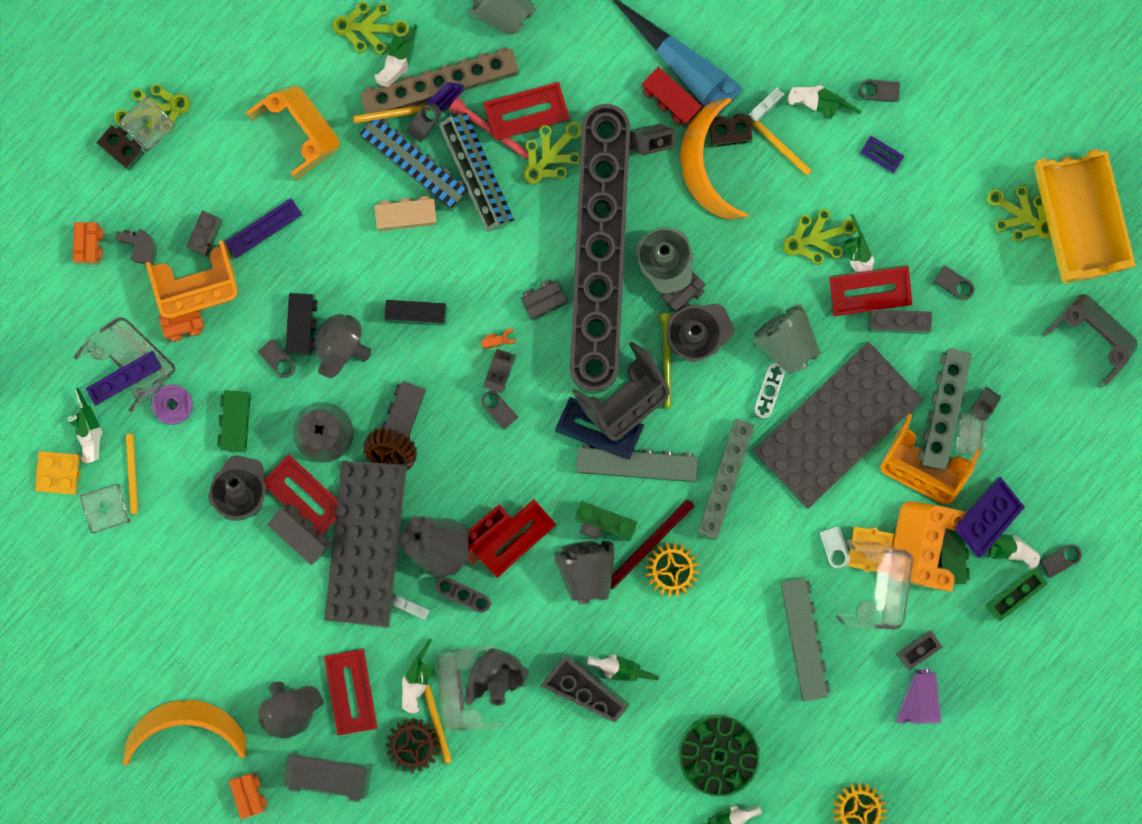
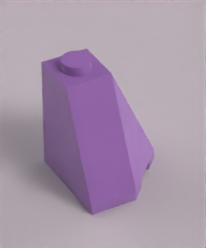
M919 669V673H913L895 717L896 723H941L936 673H931V669Z

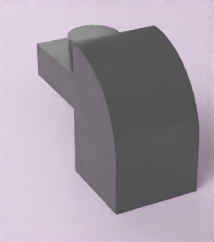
M141 229L138 230L137 236H135V232L124 230L123 233L117 232V241L134 246L131 256L133 262L144 265L150 262L154 265L157 246L154 239L148 233Z
M497 349L483 387L493 392L502 393L506 387L516 355Z

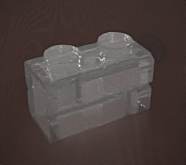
M961 413L955 453L973 456L977 448L981 450L979 456H981L982 452L985 453L986 441L983 438L984 433L988 432L989 421L979 420L973 414Z

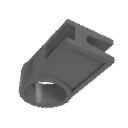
M868 79L860 85L859 94L864 100L898 102L900 82ZM864 84H873L876 87V94L871 97L864 95L862 92Z
M434 103L425 104L420 108L406 131L419 142L425 140L441 116L440 108ZM425 108L433 110L435 114L434 120L426 116Z
M945 265L934 280L935 284L961 300L969 299L975 291V287L970 280H967ZM958 284H969L971 287L970 295L967 297L960 296L957 292Z
M272 339L257 351L279 376L288 378L294 374V362ZM284 360L292 364V371L287 375H282L278 371L279 363Z
M985 386L971 408L973 415L979 420L986 421L993 414L1001 396Z
M488 391L482 396L483 407L504 430L518 418L497 392ZM488 394L498 396L499 404L497 407L488 408L485 406L484 399Z
M583 523L580 533L598 540L602 530Z
M1066 545L1041 560L1040 563L1048 577L1051 578L1078 563L1082 558V552L1076 545ZM1068 547H1073L1078 552V557L1074 562H1069L1064 557V552Z

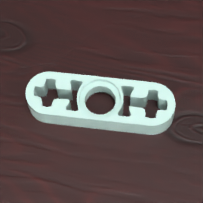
M772 363L767 368L754 407L755 415L761 419L768 418L772 414L785 375V370L777 363ZM775 367H779L781 375H777L775 381H779L778 385L771 381L767 382V378L772 379L773 373L770 371L775 369ZM772 385L775 388V394L773 396L765 395V386ZM761 396L766 400H773L772 404L770 402L767 403L766 409L769 412H765L763 415L758 410V406L762 407L764 400H760Z

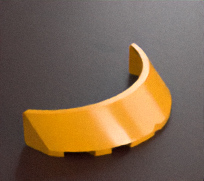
M731 98L711 102L693 118L685 132L680 153V163L683 167L682 175L692 196L706 210L726 220L747 218L748 213L729 205L714 190L706 174L703 148L710 124L722 108L732 103Z
M177 700L153 709L135 725L125 743L123 765L131 764V755L146 738L172 726L194 725L209 729L227 740L240 758L247 757L246 735L236 721L221 708L198 700Z

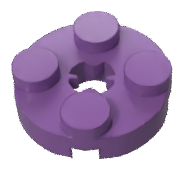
M170 384L163 386L154 395L152 409L159 420L166 424L176 425L190 417L193 409V400L186 389ZM171 399L178 402L175 410L167 407V403H170L169 400Z

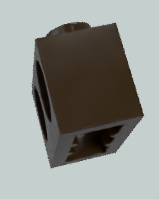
M745 114L733 115V118L725 119V116L715 117L709 126L712 148L752 143L750 116L745 117ZM741 124L746 128V131L738 133L735 130V126ZM723 127L726 130V134L720 136L716 133L715 129Z
M111 125L96 143L130 171L145 154L141 150L143 146L135 139L129 140L126 137L128 133L120 126L115 128ZM113 136H118L119 141L114 145L110 144V139ZM133 148L134 154L131 157H125V151Z

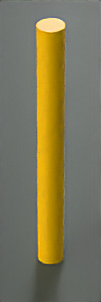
M425 104L353 116V121L356 124L416 114Z
M752 119L750 120L751 125L806 176L811 173L812 170L759 120L756 123Z
M126 434L130 514H138L134 434Z
M428 684L424 690V696L434 729L436 730V736H439L438 743L440 744L444 763L447 764L452 762L430 684Z

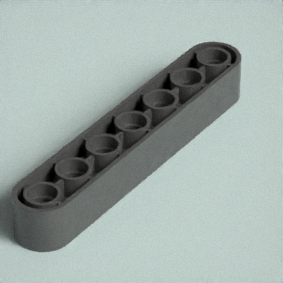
M600 104L593 107L585 115L582 123L570 374L574 384L581 391L589 394H599L608 390L617 378L619 367L630 122L626 113L612 104ZM603 124H609L614 128L615 132L610 138H602L597 132L598 128ZM601 163L609 164L612 167L613 172L607 178H601L595 172L596 167ZM601 202L608 204L611 209L610 214L606 217L596 216L593 211L596 204ZM596 242L605 243L609 248L607 255L604 257L595 256L591 251L593 244ZM600 281L606 285L607 291L603 296L595 297L590 293L589 287L593 282ZM592 321H600L604 325L605 331L601 336L594 337L588 333L587 327ZM593 360L600 362L603 366L602 373L596 377L588 375L585 370L586 364Z

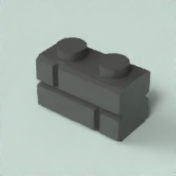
M660 123L632 130L630 132L629 148L642 155L671 149L674 147L675 130Z
M201 211L186 247L195 253L208 257L218 234V229L222 225L223 221L221 218Z
M692 271V279L688 287L674 293L662 294L660 298L674 312L691 306L689 302L694 297L698 299L705 292L703 289L705 283Z
M548 280L541 284L542 288L536 291L532 288L523 293L524 297L521 298V301L531 321L567 304L557 281L552 282Z
M928 630L898 651L896 655L907 670H912L917 664H920L943 647L933 632Z

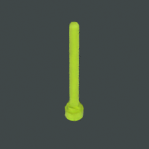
M674 313L658 314V322L662 326L663 378L670 390L669 397L664 402L665 409H670L672 406L671 348L669 342H667V330L670 317Z

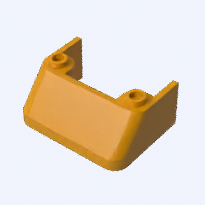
M290 86L268 95L246 111V114L253 121L267 110L279 113L288 108L310 138L301 147V154L306 161L290 172L297 181L335 153L340 147V141L299 86Z
M909 413L881 464V471L885 475L941 504H950L972 474L981 450L977 448L970 460L960 456L953 457L944 472L920 466L921 461H918L921 448L914 445L916 435L907 429L913 416Z

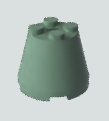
M472 0L471 3L474 6L468 7L466 13L497 30L513 35L524 26L522 21L527 17L530 18L536 9L533 7L534 4L531 0Z
M801 304L793 305L785 310L786 314L782 313L770 319L754 333L755 337L751 338L760 350L788 372V374L796 370H803L808 366L807 362L810 359L814 360L822 354L806 312Z

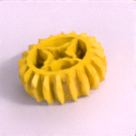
M669 543L665 544L666 550L658 546L659 554L656 551H652L655 559L650 557L647 559L649 562H652V566L646 565L645 567L646 569H652L651 573H646L647 577L653 576L649 584L656 582L657 585L654 587V590L661 587L660 594L662 595L665 593V590H669V597L672 596V591H675L676 596H680V589L686 594L685 586L687 585L692 589L694 586L689 582L691 580L694 582L698 581L697 578L693 577V574L700 573V571L694 570V567L699 566V563H692V560L697 558L696 555L689 557L688 555L692 550L688 549L685 553L683 552L685 545H681L679 550L677 549V543L673 544V549H670ZM672 553L683 556L687 564H677ZM666 554L667 566L656 570L658 560ZM670 559L674 567H683L678 569L677 574L674 575L675 580L671 572H662L667 570V567L670 568ZM689 569L687 579L679 585L678 574L683 570ZM668 575L671 578L673 587L663 584L657 576Z
M857 783L856 790L850 784L849 788L851 791L848 792L846 788H843L842 791L845 795L837 794L841 801L833 802L834 805L839 806L838 809H832L833 813H839V815L833 818L835 821L841 820L838 824H849L846 821V818L857 817L861 824H867V814L873 811V809H876V813L869 824H881L879 819L886 820V817L881 815V813L887 812L886 808H881V806L886 804V801H878L882 794L874 795L877 791L876 788H872L869 792L868 784L862 789L861 783ZM858 794L869 796L874 803L862 804ZM852 797V808L844 812L846 802ZM857 803L861 808H866L862 811V817L858 813L855 814V811L858 810Z

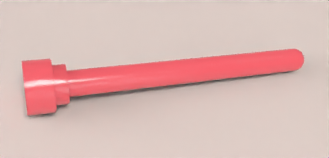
M458 97L452 103L449 111L454 114L467 113L472 122L492 135L489 123L467 109L463 100ZM510 138L499 140L528 160V151Z

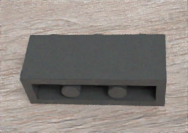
M871 310L869 312V332L929 334L931 332L932 312Z
M402 381L401 385L397 384L394 395L397 396L394 403H390L387 414L390 416L387 422H383L382 427L385 429L390 427L394 431L397 429L399 433H404V436L409 437L426 389Z
M289 503L283 506L267 524L311 565L318 561L332 544L326 534L319 532L309 519H305L299 513V510Z

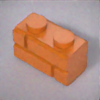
M74 222L73 263L99 265V260L103 259V248H100V240L104 239V229L101 228L99 223Z
M201 310L173 319H167L162 315L159 316L164 338L171 340V343L183 340L182 336L190 334V337L202 334V330L206 329Z
M254 772L229 780L240 819L266 811L265 807L268 804L265 795L260 794L259 787H261V782L258 775L255 776Z

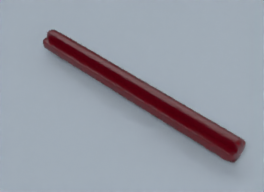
M689 499L685 500L612 575L611 590L694 508V504Z

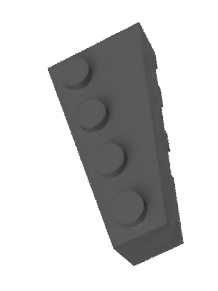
M569 653L563 657L540 685L613 722H616L629 706L627 701Z

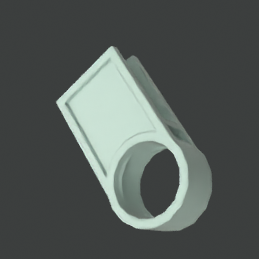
M777 87L748 116L756 123L781 100L784 93Z
M837 526L821 532L820 535L830 565L840 569L845 568L850 562V555L840 527ZM842 551L845 554V561L842 565L837 566L833 562V556L836 552Z
M393 594L392 605L424 620L427 619L430 610Z

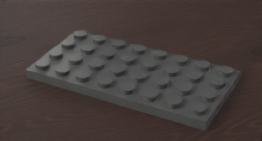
M867 342L758 445L753 452L801 503L809 509L924 399L870 342Z
M342 461L324 620L389 628L407 466Z

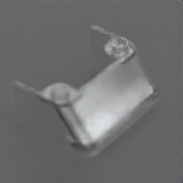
M122 317L116 318L88 336L74 356L77 360L89 352L98 360H105L110 357L122 368L148 352L154 351L163 368L134 385L132 394L136 399L128 409L130 412L147 402L175 372L174 364L131 322Z
M847 540L846 544L853 550L865 552V557L870 562L878 563L873 601L861 602L857 607L856 615L837 614L836 618L844 626L899 629L905 621L913 564L912 555L904 549L878 542Z
M495 645L445 650L437 655L436 666L442 721L447 730H477L504 726V721L482 723L481 714L473 709L464 710L460 670L469 669L473 666L475 652L495 648Z

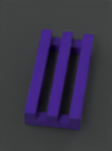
M447 82L427 103L436 104L440 111L443 112L465 91L464 85Z
M873 136L869 137L860 154L893 174L904 158V155ZM872 142L876 144L880 148L897 157L898 160L896 161L888 155L884 154L883 152L879 151L875 147L871 146L870 143ZM869 149L870 151L879 155L883 159L892 163L894 166L892 167L891 165L887 164L886 162L882 161L881 159L877 158L876 156H874L866 150Z

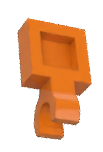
M507 329L502 336H496V334L484 336L485 339L481 340L483 350L504 344L516 343V339L509 340L507 338V335L513 333L514 330Z

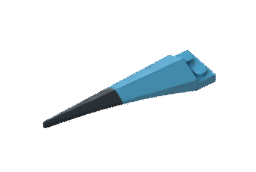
M613 0L703 108L711 102L731 98V102H733L743 91V88L729 77L727 73L619 0ZM730 104L722 108L715 117H719Z

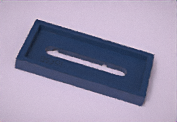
M570 397L555 432L630 460L643 431L644 424H637L623 436V439L613 441L603 433L574 421L581 418L583 421L594 424L583 412L577 399Z

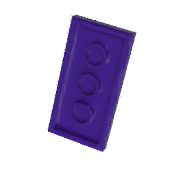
M998 477L953 528L977 558L983 557L1025 506L1005 481Z

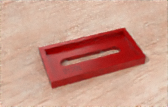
M559 82L483 102L494 142L538 130L543 125L552 126L570 120ZM543 103H550L552 106L549 110L513 120L504 121L502 119L504 114Z
M908 265L829 276L833 316L913 305ZM895 284L896 286L891 291L851 297L844 296L847 290Z
M290 454L264 479L266 488L284 505L289 503L295 506L299 513L305 519H309L319 532L325 533L335 522L337 499ZM287 477L292 478L325 510V513L318 515L286 485L285 479Z
M533 499L476 550L474 554L498 578L557 524ZM533 520V523L526 529L524 533L522 532L503 551H501L502 553L500 555H495V553L503 545H505L525 525H527L530 521Z
M361 649L324 656L337 735L378 729L365 650ZM347 666L351 668L359 712L357 719L352 718L344 676V668Z

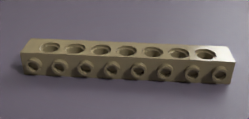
M507 47L496 50L495 54L489 55L484 53L478 55V59L471 61L470 59H464L459 61L458 65L451 66L447 64L439 67L440 70L434 72L432 70L421 72V76L414 78L413 76H406L401 79L402 81L393 82L389 87L366 88L363 90V93H360L365 113L426 103L447 82L463 84L465 91L517 76L519 75V70L513 50ZM494 61L502 64L497 70L491 68V64ZM480 67L483 71L480 75H474L472 73L473 68ZM455 73H462L464 75L463 79L460 81L454 80L453 75ZM437 78L445 80V83L440 87L434 85V81ZM418 84L426 86L423 92H417L415 87ZM400 89L407 91L406 96L403 98L396 96L397 91ZM380 95L388 97L387 101L383 104L377 102Z

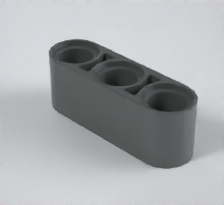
M444 577L439 579L436 584L438 593L477 612H486L491 606L489 597L455 580ZM443 581H448L451 584V589L448 592H443L440 589V584ZM462 589H466L469 592V598L466 601H462L458 597V593ZM479 598L487 600V607L485 609H479L476 606V601Z

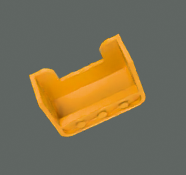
M223 240L219 241L220 246L215 247L210 253L213 269L175 280L173 271L167 264L153 265L150 262L146 263L157 305L163 317L167 319L177 318L231 302L237 297L236 274L228 246Z
M913 501L903 503L899 511L887 572L889 577L897 581L952 592L954 584L953 574L948 570L937 568L945 528L955 530L953 527L966 512Z

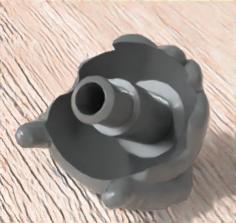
M496 648L488 649L487 652L477 658L470 669L466 686L465 704L471 705L476 698H481L484 692L489 690L491 691L490 703L496 706L503 705L506 702L505 693L509 689L513 692L518 687L523 686L528 675V669L522 665L516 656Z

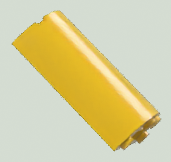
M1099 149L1088 151V155L1073 160L1072 157L1060 159L1061 162L1057 163L1056 160L1048 161L1045 158L1035 161L1036 165L1033 166L1062 283L1093 279L1136 267L1108 151L1099 152Z

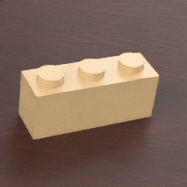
M430 196L419 197L417 201H411L410 198L399 199V203L380 201L379 205H375L378 232L437 225L435 200L430 199Z

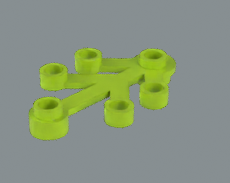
M360 2L357 8L347 17L339 16L334 19L332 23L333 31L339 36H346L354 45L356 52L360 54L367 50L366 43L359 40L352 31H360L374 46L375 52L379 55L386 52V45L380 42L372 32L394 33L399 38L406 37L409 33V27L405 21H397L394 25L373 24L379 17L386 16L389 13V7L386 3H380L377 9L361 23H355L354 21L361 14L366 15L369 12L370 8L366 2ZM362 5L367 6L365 11L360 10ZM382 6L387 8L383 13L379 11ZM344 23L346 27L345 29H339V25ZM404 27L405 31L399 33L398 28ZM359 44L364 45V48L362 50L357 49V46ZM382 45L384 49L383 51H378L377 47Z
M154 84L151 87V93L155 97L161 96L169 101V103L160 104L145 95L142 90L134 89L131 94L132 98L137 102H143L150 108L130 113L126 110H119L115 113L114 120L119 126L125 127L133 120L152 116L146 127L141 130L142 137L149 140L154 136L153 130L164 112L171 111L166 122L160 125V130L163 134H171L173 124L179 114H184L190 109L191 102L186 95L178 94L174 96L164 90L161 85ZM156 87H159L160 92L157 94L154 93V89ZM140 92L141 97L135 98V93ZM183 101L184 106L179 108L178 103ZM122 116L127 117V120L125 122L120 121V118ZM165 125L170 126L168 131H163ZM146 130L151 131L149 136H144Z
M570 122L567 124L565 134L551 149V128L547 125L541 126L539 133L542 136V159L538 163L536 162L538 144L535 140L527 141L526 149L528 150L529 165L525 167L523 177L528 183L536 184L544 177H557L559 179L566 177L567 170L564 167H557L556 170H543L548 163H579L580 155L576 152L556 155L571 138L580 136L582 128L578 123ZM575 126L577 128L575 134L570 133V127ZM544 127H547L549 129V133L547 135L542 134V129ZM530 142H534L536 145L533 150L528 148ZM573 154H576L578 156V160L576 162L571 161V156ZM559 169L564 170V175L561 177L557 175ZM535 170L537 173L536 177L531 178L529 172Z
M1019 186L1015 190V195L1019 198L1022 209L1005 200L1000 190L994 189L987 194L986 199L989 205L1000 206L1017 216L1008 220H998L995 223V229L998 232L1028 223L1035 228L1025 231L1015 230L1012 233L1013 241L1020 242L1024 238L1036 235L1042 239L1051 238L1049 231L1047 233L1042 231L1043 226L1048 227L1043 204L1038 206L1035 203L1036 199L1041 200V196H1036L1032 200V205L1038 212V220L1032 216L1027 197L1028 189L1025 186ZM1023 189L1025 191V194L1020 195L1018 193V190ZM992 195L997 196V202L991 200ZM999 222L1004 223V229L998 227ZM1019 232L1022 236L1021 239H1017L1015 233Z
M821 209L810 235L802 239L805 228L811 224V218L808 215L800 217L799 226L794 236H789L784 240L783 250L790 256L801 254L811 259L813 264L820 265L824 260L823 254L819 252L814 253L804 246L812 244L830 253L832 258L838 259L842 256L843 250L839 246L834 247L822 240L841 234L850 236L855 234L857 230L853 220L846 219L842 226L820 232L825 221L830 218V212L827 209ZM821 212H826L828 217L823 219L820 215ZM803 218H807L809 220V223L807 225H804L802 223ZM850 224L853 227L852 231H847L846 225ZM795 243L796 249H790L789 244ZM834 249H838L840 251L839 256H835L833 254ZM819 255L821 261L816 262L814 256Z

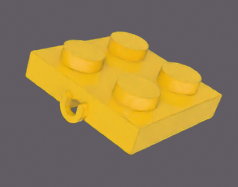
M38 451L35 491L77 494V483L81 475V471H79L80 454Z
M854 526L849 549L850 562L847 566L860 568L866 572L887 573L894 534L878 531L877 528L870 527V529Z

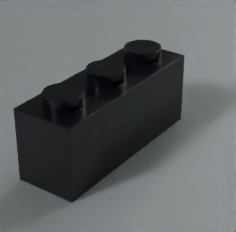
M289 293L285 352L288 355L311 356L312 351H315V339H312L313 331H316L317 319H314V311L318 310V299H315L313 294Z
M386 300L385 321L446 326L447 305L446 303Z

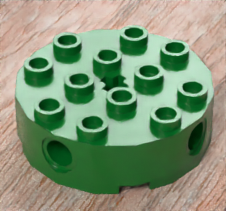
M709 715L695 721L685 731L679 745V765L685 779L696 790L710 796H730L742 791L753 780L759 765V747L754 734L741 721L727 715ZM717 750L719 752H724V754H722V760H719L718 758L714 760L713 757L716 756L715 752Z

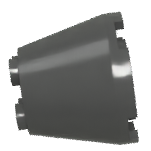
M325 402L315 403L305 408L297 417L293 428L294 441L299 451L307 458L316 462H331L342 457L350 448L353 439V424L348 414L337 405ZM317 424H318L320 427H322V426L325 427V428L323 429V432H324L323 435H321V434L318 433V428H317V426H316Z
M415 516L399 536V542L402 544L404 552L424 572L436 578L456 574L464 566L470 553L468 551V537L470 535L467 528L462 523L451 518Z
M590 541L578 542L562 546V551L560 552L558 550L553 552L556 565L568 594L572 600H578V604L590 603L592 599H609L615 552L612 542L601 541V544L590 543Z

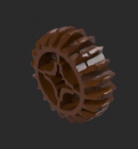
M384 427L380 429L375 428L373 432L368 434L364 442L363 453L366 455L367 460H371L370 463L407 466V471L410 470L416 461L417 448L415 447V442L410 441V437L404 436V433H399L397 429L394 431L390 427L388 429Z
M412 718L410 725L408 720L404 719L405 726L403 727L398 722L396 725L399 730L397 731L392 728L391 732L395 735L387 736V739L392 740V743H386V747H392V750H389L387 755L394 754L390 761L394 762L397 759L399 762L395 767L399 768L403 764L404 772H406L408 766L411 767V773H414L415 767L418 768L419 772H422L421 765L423 764L428 769L430 766L427 761L429 760L434 763L435 759L431 756L439 755V752L434 751V748H440V744H434V741L439 740V736L432 737L436 730L432 729L429 732L427 729L431 724L427 723L423 727L422 719H420L418 725L415 718ZM411 729L422 731L427 738H415ZM406 731V744L397 747L399 735ZM410 740H413L414 743L423 742L416 747V751H413L412 748L403 749L410 744ZM429 744L430 748L427 756L420 760V747ZM399 753H411L415 762L403 759Z

